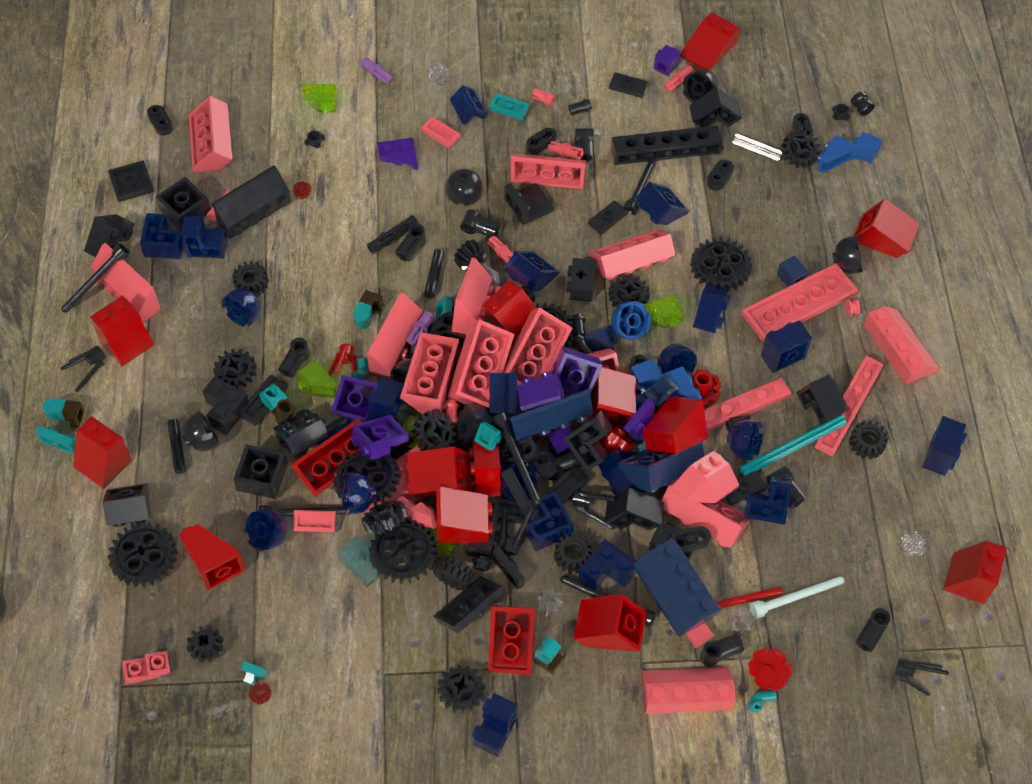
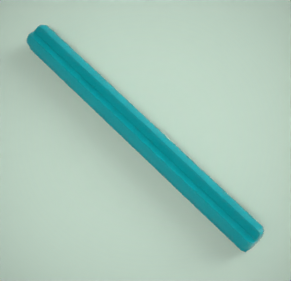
M840 414L740 466L738 471L742 477L758 471L846 425L847 421Z

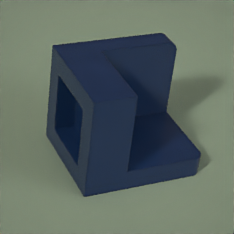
M792 256L779 264L777 275L789 287L807 278L809 271L796 256Z
M611 324L592 330L584 335L587 344L593 352L610 348L618 343Z
M664 374L644 394L658 407L667 401L678 387Z

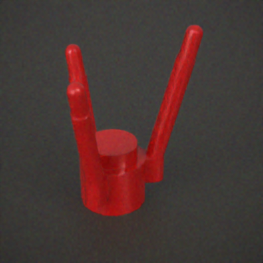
M340 345L339 351L336 353L325 377L326 379H329L335 366V374H338L341 365L349 364V362H351L352 372L356 371L357 356L354 355L355 348L352 345Z

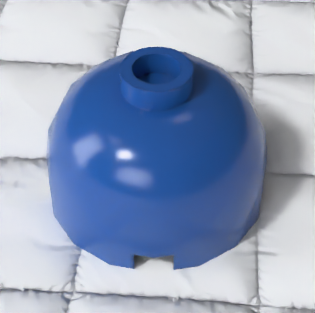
M637 301L624 302L618 305L611 317V325L614 332L626 340H638L646 334L651 325V316L644 308L645 306Z

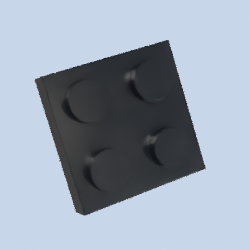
M144 160L108 170L118 202L154 192Z

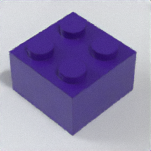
M562 346L552 371L553 374L559 373L566 395L582 390H588L591 395L602 364L599 358Z

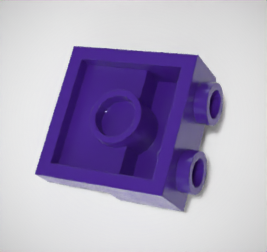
M391 415L353 425L351 439L354 446H360L363 456L368 455L370 459H377L390 454L391 446H397L409 441V436Z

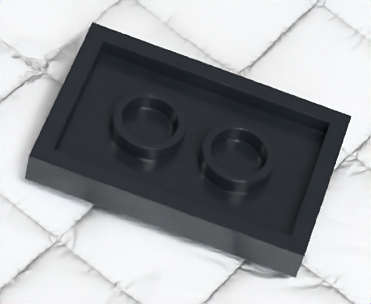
M480 576L466 590L459 593L434 615V618L441 625L459 633L466 629L468 624L476 617L481 616L484 610L491 604L496 603L505 593L502 585Z

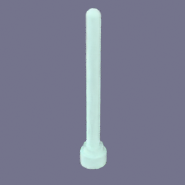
M839 576L767 602H760L759 600L751 602L749 604L751 614L755 619L764 617L768 610L842 585L844 578Z

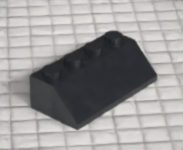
M273 165L215 200L212 204L218 226L231 239L240 235L247 228L256 225L265 217L272 215L273 212L281 207L288 205L291 202V197L285 181L277 167Z

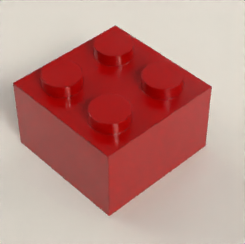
M473 439V448H469L470 460H474V462H470V473L475 475V477H471V488L476 489V493L485 494L488 497L501 496L498 443L494 450H488Z

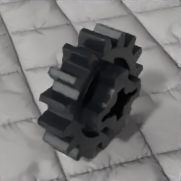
M797 129L795 132L791 131L788 136L786 135L783 139L784 142L781 144V147L784 148L781 154H786L784 160L789 159V165L795 163L796 168L801 165L804 169L807 165L810 167L817 161L818 155L821 153L818 148L821 145L815 143L817 138H812L813 133L807 135L806 130L800 133L799 129Z
M632 274L629 278H626L625 275L622 276V279L617 277L615 282H611L608 291L612 307H616L624 302L635 301L647 306L650 293L649 287H645L646 281L640 282L639 276L633 279Z
M233 348L231 353L224 351L225 356L219 355V362H214L215 368H213L215 377L231 386H235L237 389H239V385L247 387L246 382L252 383V376H256L257 365L254 357H250L248 351L243 354L242 349L235 352Z
M437 410L432 413L427 411L420 415L413 424L417 428L412 430V433L417 434V437L413 440L420 442L417 447L423 446L424 451L451 447L450 445L455 443L452 437L457 435V433L452 432L455 425L449 424L451 418L445 419V413L443 412L438 415Z
M386 501L380 505L378 504L377 507L373 506L370 508V512L364 513V517L361 520L365 531L376 534L378 532L385 533L387 530L396 528L400 525L399 522L405 521V517L408 515L404 503L401 504V501L396 503L395 501Z
M458 665L457 670L449 667L450 673L443 672V679L438 680L440 687L437 688V693L442 694L439 696V701H446L445 708L447 709L452 706L454 713L457 711V708L461 710L462 714L465 712V708L473 711V704L480 705L478 698H484L482 691L485 690V684L481 683L483 677H476L477 670L475 669L470 672L468 665L465 667V670L461 668V665ZM469 679L473 681L475 687L469 683ZM464 683V688L460 691L458 695V689H460ZM446 690L453 695V699L449 697Z

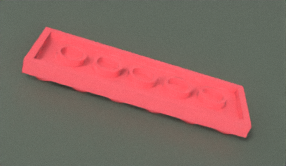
M835 263L743 309L741 315L761 341L765 342L857 295L858 289Z

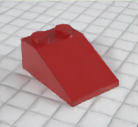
M711 12L700 23L681 51L680 57L698 68L711 70L738 42L740 28Z
M491 606L488 672L531 675L536 607Z

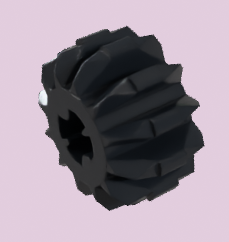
M474 239L467 240L465 244H461V247L456 249L454 261L459 268L467 272L472 258L477 259L479 263L484 262L486 250L478 241Z
M210 625L206 630L200 626L199 632L192 630L191 634L193 637L187 638L189 645L186 647L187 651L191 653V658H198L200 663L205 658L211 663L212 656L219 658L217 651H223L224 649L222 645L224 639L222 636H219V630H213Z

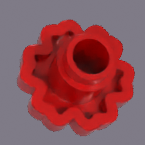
M697 369L695 374L690 373L694 388H697L701 394L704 408L708 406V403L715 404L721 396V381L718 376L710 375L708 370Z
M608 420L613 428L606 436L599 440L609 456L612 453H616L619 448L629 452L635 445L633 438L622 427Z
M766 646L753 653V659L748 662L749 674L755 677V684L763 690L771 688L773 691H778L788 684V678L793 674L791 670L792 664L787 661L786 654L777 647L770 650Z

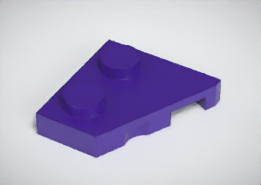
M413 138L377 142L380 161L394 163L399 166L406 164L412 166V169H418Z
M649 398L623 428L639 445L644 442L643 429L654 417L655 403Z

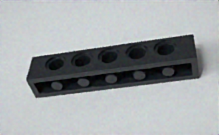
M718 125L612 137L611 153L614 165L648 162L650 158L654 157L655 151H660L656 158L657 161L721 154L723 141Z

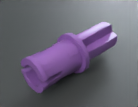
M368 57L362 60L361 67L369 71L372 77H377L386 84L390 82L392 76L384 71L380 64L374 63Z
M425 311L420 320L414 323L413 330L407 337L408 343L414 346L418 342L420 332H428L429 325L435 319L431 312Z

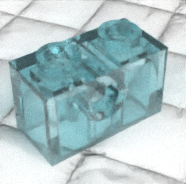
M356 535L337 551L338 557L366 587H369L382 574L378 575L376 569L372 568V562H370L369 558L370 544L365 539L361 540Z

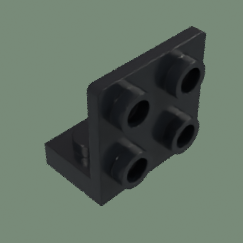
M511 183L504 186V200L522 225L554 211L553 205L537 183L521 190L515 189Z

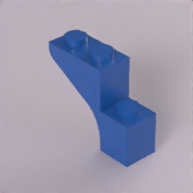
M862 132L860 137H856L853 142L835 135L832 141L829 140L824 149L825 153H820L817 159V163H819L817 171L825 173L850 160H863L872 164L879 153L883 140L865 132Z
M653 359L631 367V375L636 376L638 392L647 390L664 375L661 367L656 365ZM684 367L664 373L678 387L672 396L701 400L699 390L694 388L692 377L689 372L686 373Z

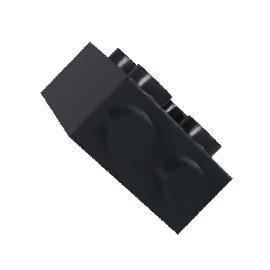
M309 409L298 411L294 417L280 421L273 428L280 444L293 456L329 437L326 430L328 429L326 421L323 418L320 419L317 413H313Z

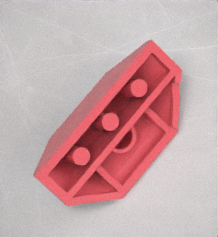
M712 451L693 463L671 486L670 490L685 503H692V501L716 503L739 487V483L730 464L721 455Z

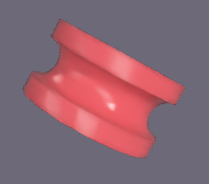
M857 299L852 301L846 300L845 310L848 317H852L853 314L855 316L860 315V305Z

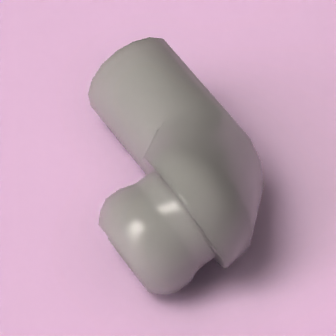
M484 265L483 268L492 278L491 286L495 288V285L500 284L499 274L487 265Z

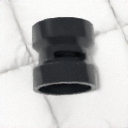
M865 91L856 93L850 101L853 107L857 108L860 116L868 115L875 108V104L872 100L868 99L869 97Z

